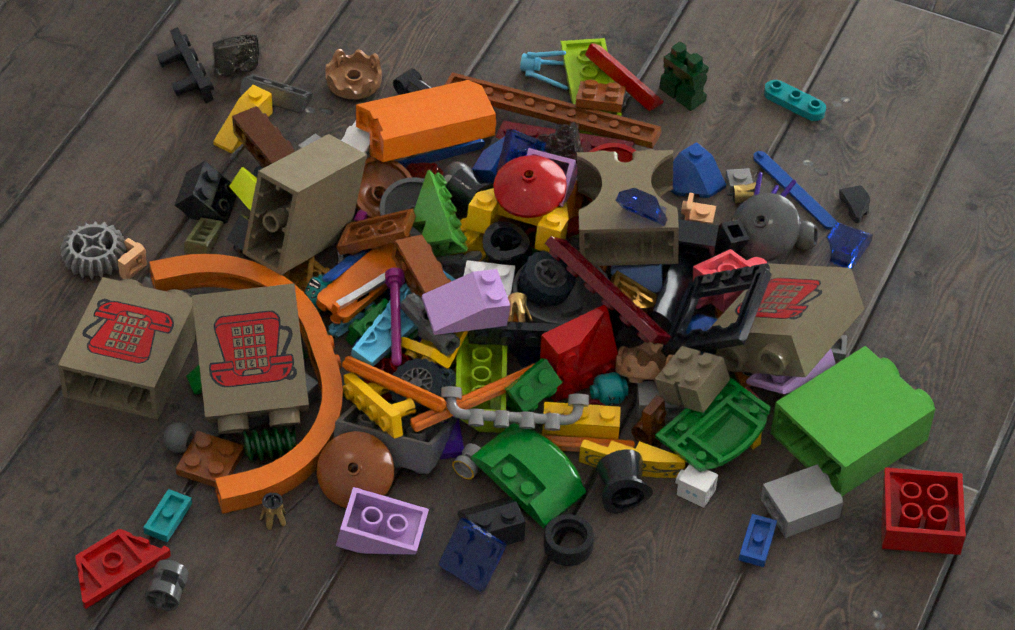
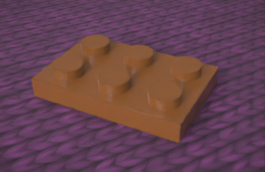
M413 208L346 224L337 245L339 254L349 253L353 255L369 248L375 250L386 244H395L396 240L408 238L416 218Z

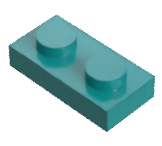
M168 489L143 527L144 534L168 542L191 507L192 498Z

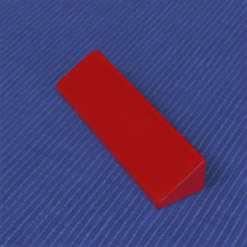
M593 43L589 45L585 56L616 83L625 86V91L648 111L663 104L664 101L604 48Z

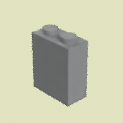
M818 464L763 484L761 501L771 517L777 520V526L785 538L840 518L843 498L839 492L834 490L829 476L822 472Z

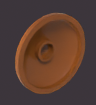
M374 157L367 158L356 207L358 210L367 212V218L380 216V202L386 189L394 182L404 178H411L412 176L404 166L395 160L382 162Z
M353 431L335 437L324 447L317 462V479L320 488L333 503L347 508L353 487L385 496L394 479V461L389 449L377 437L365 432ZM351 464L358 465V470L355 473L349 471Z

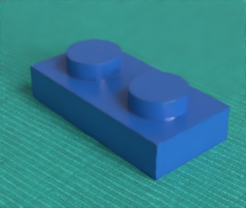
M755 514L751 515L740 551L739 561L761 567L765 566L777 520Z

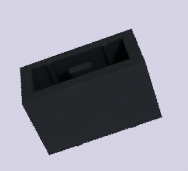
M203 161L186 172L175 206L191 219L200 220V218L219 220L226 224L237 195L229 187L231 182L206 161Z

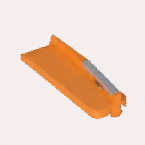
M386 244L381 248L369 251L317 295L316 305L324 312L327 309L332 312L330 319L334 324H341V321L343 324L349 322L388 289V286L385 284V272L390 268H398L392 258L395 244ZM369 293V296L357 302L358 298Z

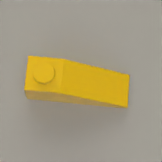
M252 85L238 99L214 139L213 145L233 153L242 143L233 133L232 116L257 106L262 113H266L269 117L273 113L272 93Z

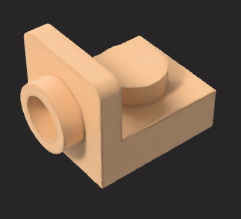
M689 193L688 201L683 200L681 214L685 215V220L713 224L716 206L693 202L694 193Z
M127 238L124 241L127 253L117 260L119 274L123 279L132 278L147 265L146 250L143 245Z

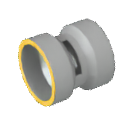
M469 443L462 450V455L454 460L452 467L459 476L469 480L477 474L478 466L470 458L481 447Z

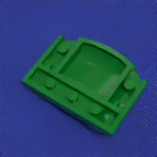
M730 378L704 413L686 408L655 434V438L700 472L717 468L738 457L754 443L766 425L771 407Z
M515 423L511 424L470 458L543 529L553 518L560 516L586 493L577 469L557 445L537 431L520 429L519 425Z

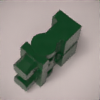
M678 42L672 46L671 52L663 58V68L665 70L660 78L659 89L673 99L676 98L677 102L692 111L706 101L707 94L703 90L707 81L706 73H708L709 67L703 63L702 56L698 53H688L686 45Z

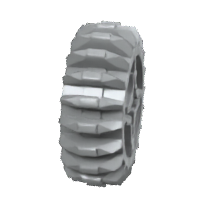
M96 221L90 225L85 222V225L82 227L76 225V229L69 230L68 235L64 236L63 243H61L62 261L67 270H71L74 275L80 274L82 279L86 276H90L93 279L94 276L102 278L103 274L111 275L112 270H119L117 260L127 253L124 236H122L120 230L114 228V225L107 226L105 222L101 225H98Z

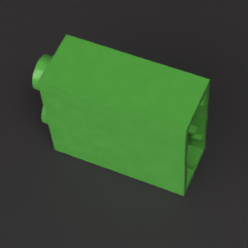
M864 346L778 400L775 404L770 434L806 468L818 464L822 472L829 476L834 490L839 492L841 496H844L882 471L885 467H888L926 442L929 437L935 406L931 397L924 390H914L900 377L898 369L892 361L884 357L879 358L869 348Z

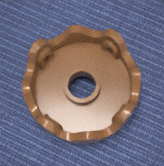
M337 49L331 62L326 64L327 86L331 92L339 97L346 99L366 98L374 94L382 83V70L379 56L376 53L368 56L358 49L352 55H345L342 49ZM352 76L359 77L357 79H350Z
M621 346L618 355H616V373L628 377L629 382L642 383L644 380H653L655 382V378L674 355L665 357L661 352L662 347H660L656 355H650L645 350L640 349L636 356H634L633 354L629 355L627 347Z

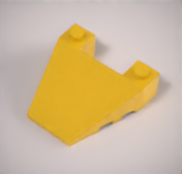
M494 188L477 192L468 205L466 229L484 234L491 224L497 222L501 216L537 226L534 249L548 252L550 248L545 242L550 236L566 240L569 220L567 201L563 207L558 206L555 210L544 216L521 218L511 215L501 208L496 201Z

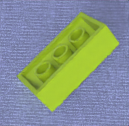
M468 334L466 335L457 352L456 387L462 388V395L507 376V346L468 344ZM506 393L470 409H483L486 411L506 410ZM484 421V426H471L479 432L501 433L505 430V428L494 427V421Z

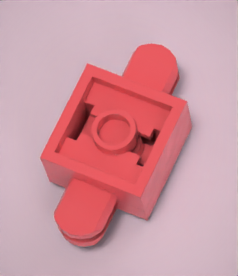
M730 249L693 266V281L696 276L727 270L731 271L732 269L751 267L767 262L760 257L745 260ZM744 290L699 298L695 309L702 308L711 303L724 313Z

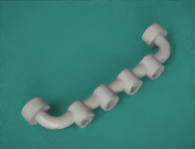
M453 386L441 388V397L447 401V408L450 413L456 418L468 420L469 426L476 427L484 426V421H494V427L508 428L509 422L519 423L520 429H535V424H545V430L558 431L560 430V425H570L577 422L582 416L583 407L589 406V395L570 394L568 395V406L573 407V411L569 415L461 409L458 407L456 400L462 399V388Z

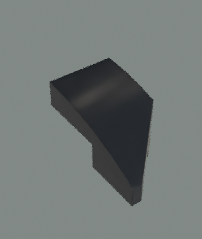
M861 185L839 189V198L848 206L850 218L856 224L860 223L861 217L869 213V194Z

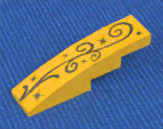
M585 439L580 446L579 462L596 467L603 457L612 452L630 449L639 452L643 458L642 476L677 478L680 470L686 469L687 461L679 455L640 441L636 449L615 441H611L609 446L605 447Z

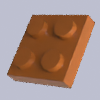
M595 80L580 81L575 107L621 113L626 87L618 83L602 84Z
M197 431L175 468L176 475L215 487V478L233 474L245 452L244 445Z

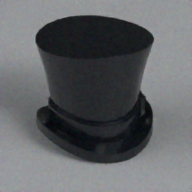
M464 166L451 177L446 185V189L452 196L450 198L451 203L467 211L468 214V205L475 194L492 189L494 182L485 183L472 170L471 166Z
M498 221L491 224L483 236V249L487 255L484 262L515 266L516 275L527 261L525 253L530 247L529 237L520 227L511 222Z
M624 449L612 452L603 457L596 465V471L605 485L602 493L603 506L609 513L618 514L631 510L647 501L653 495L651 486L643 481V458L635 450Z

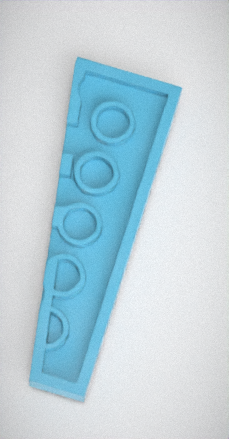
M443 271L447 279L449 278L451 281L456 280L451 275ZM407 283L400 288V306L406 296L412 294ZM390 301L382 314L378 315L373 325L367 329L352 348V357L371 366L376 365L391 351ZM401 309L402 338V336L408 337L418 327Z

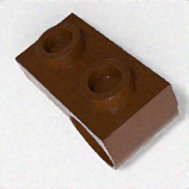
M656 395L642 411V417L631 429L633 437L638 442L654 446L659 441L655 438V434L665 427V399Z

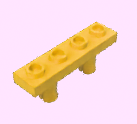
M353 372L343 375L345 384L343 385V393L346 399L353 402L359 410H362L371 421L377 423L392 438L395 439L403 436L401 418L416 413L414 401L411 398H407L404 401L391 405L380 396L390 393L388 389L373 382L367 384Z

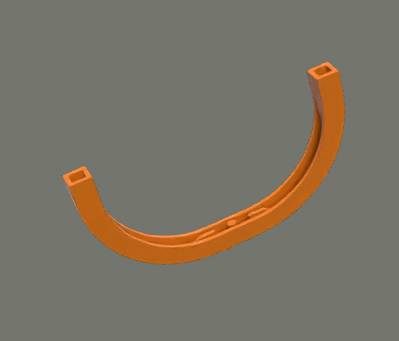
M189 254L149 262L153 288L166 292L171 289L186 290L202 287L241 290L293 284L283 275L274 272L264 265L234 256ZM296 285L295 292L300 334L319 384L322 399L320 410L313 426L303 440L281 458L260 468L215 478L216 496L222 514L260 505L266 494L278 493L282 496L304 482L317 470L319 456L324 447L334 439L335 421L342 415L343 387L339 370L341 369V360L338 354H334L335 345L333 337L327 334L321 316L311 300Z

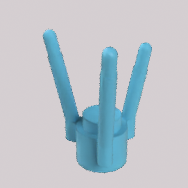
M566 51L523 53L520 69L526 72L525 76L534 77L558 88L568 90V86L535 73V71H540L541 64L564 65L563 61L543 60L539 57L565 55Z

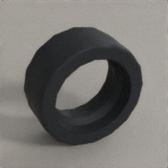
M566 514L553 518L546 525L543 545L545 553L552 561L557 564L572 566L586 561L591 555L594 533L587 520L580 516ZM570 531L582 536L584 543L577 548L567 549L557 545L553 538L561 532Z

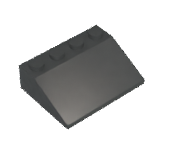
M353 404L335 421L334 438L343 433L353 431L369 433L381 440L389 449L394 461V468L404 467L413 470L417 474H429L437 465L457 422V418L450 417L443 420L448 423L439 422L419 432H414L410 426V419L414 416L407 415L401 418L403 436L394 439Z

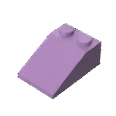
M497 269L471 272L422 295V301L434 335L507 326L510 303Z
M830 349L806 377L754 373L746 382L748 385L787 394L831 368L836 362Z
M353 487L336 546L364 554H416L429 509Z

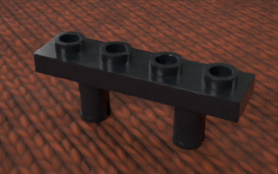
M178 27L170 30L175 44L174 47L156 55L162 68L181 60L190 73V76L171 83L176 96L178 97L196 89L199 90L205 103L213 101L211 91L214 90V86L209 77H204L207 74L202 63L197 64L196 61H199L194 48L189 49L191 43L186 34L182 35Z

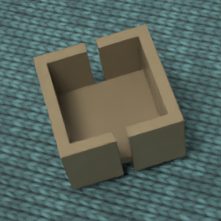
M684 346L680 347L655 378L659 395L665 399V402L681 406L683 403L684 408L701 413L705 412L730 380L724 357L705 352L701 355V351Z

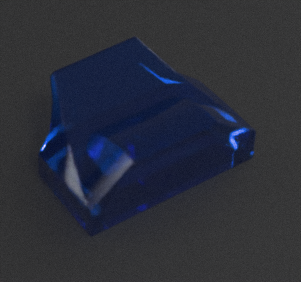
M635 187L619 192L615 200L623 209L665 226L668 220L666 216L667 209L660 206L656 196Z
M836 222L826 237L831 248L830 262L853 269L871 243L873 234Z

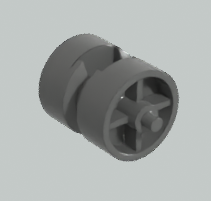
M173 560L158 561L145 593L146 602L156 609L165 611L175 610L179 605L183 593L182 590L185 588L189 576L187 568Z

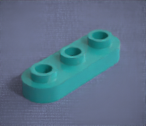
M770 80L765 84L764 96L768 100L811 121H819L824 118L826 105L823 101L780 80Z

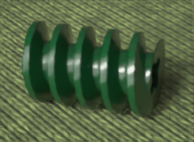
M294 425L291 432H289L286 426H283L281 434H279L276 427H273L271 435L268 434L266 428L262 429L260 436L253 429L250 437L243 430L245 455L248 456L250 462H254L255 454L258 455L260 461H264L266 453H268L271 460H274L276 452L282 457L286 451H291L297 445Z

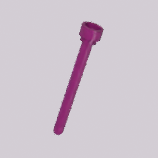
M390 268L385 272V284L390 289L391 353L394 366H399L402 363L400 288L405 283V273L400 268Z

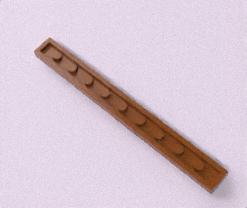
M453 72L444 84L470 80L482 85L492 107L609 138L632 141L635 145L651 149L654 148L662 133L660 126L595 109L575 107L576 104Z

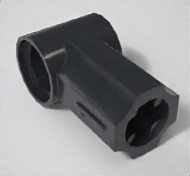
M413 68L393 80V87L399 95L431 88L423 82L419 72Z

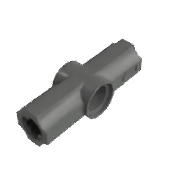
M415 293L409 294L401 302L400 308L418 327L419 337L431 341L446 356L454 353L456 348L460 346V339L454 333L433 334L422 298Z

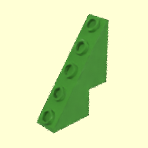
M428 170L414 209L416 218L413 227L431 245L435 257L467 252L468 248L465 242L467 238L461 231L460 227L462 224L456 217L455 212L457 210L451 203L450 198L452 196L445 186L447 182L440 173L434 175Z

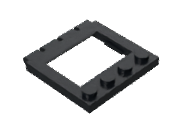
M764 263L751 267L732 269L731 271L727 270L696 276L693 282H689L668 333L672 338L661 349L665 357L675 355L681 346L703 352L744 345L772 276L769 264ZM749 289L745 294L735 323H731L726 328L717 325L712 326L707 331H703L700 328L685 334L699 298Z

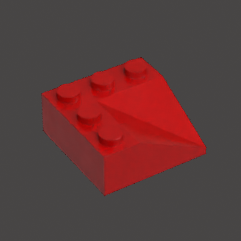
M605 305L542 334L540 359H547L563 382L557 387L556 393L550 396L554 402L568 398V395L584 388H589L590 385H593L594 378L598 375L616 372V355H618L608 308Z
M885 467L881 525L882 549L961 555L966 537L963 473Z

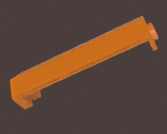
M465 80L356 104V127L370 133V156L386 162L495 136L496 113L482 85Z

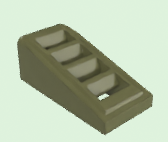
M200 218L184 242L185 255L211 254L224 226L223 222Z

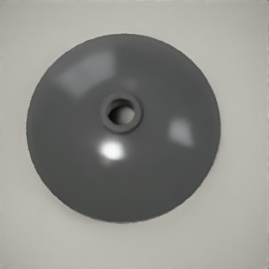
M416 177L404 178L391 184L381 198L380 216L412 208L414 210L424 179ZM412 226L409 233L411 236L422 235Z
M762 193L748 198L737 208L731 220L740 219L750 238L740 253L749 259L760 257L766 261L775 260L785 255L795 245L801 228L800 216L795 206L787 198L774 193ZM760 219H765L762 224H758Z

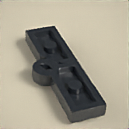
M507 322V326L469 330L468 344L508 346L513 352H522L527 347H541L542 334L562 324Z

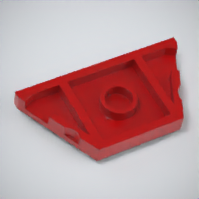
M118 529L80 552L75 558L83 607L87 609L154 567L158 561L169 558L171 556L170 549L166 546L162 548L151 545L148 539L136 537L130 532Z

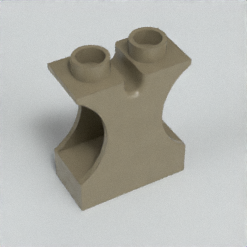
M646 149L635 151L632 154V161L626 163L618 160L616 152H577L578 192L593 200L589 205L579 210L580 253L594 266L678 264L679 224L677 207L668 204L660 198L663 194L673 189V150Z

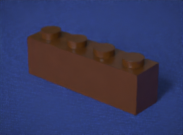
M257 106L232 116L233 133L262 168L295 152L291 142L284 139L279 128L274 127L267 114L262 113Z

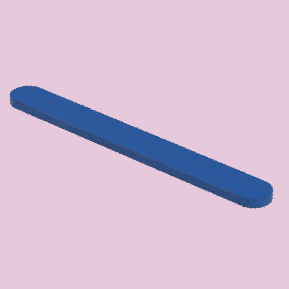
M478 139L397 162L407 170L479 150L485 146V142L483 139Z
M757 151L754 153V161L785 189L793 179L765 152ZM796 182L789 194L825 229H834L837 221Z
M372 249L361 250L357 254L346 257L322 277L323 282L335 280Z

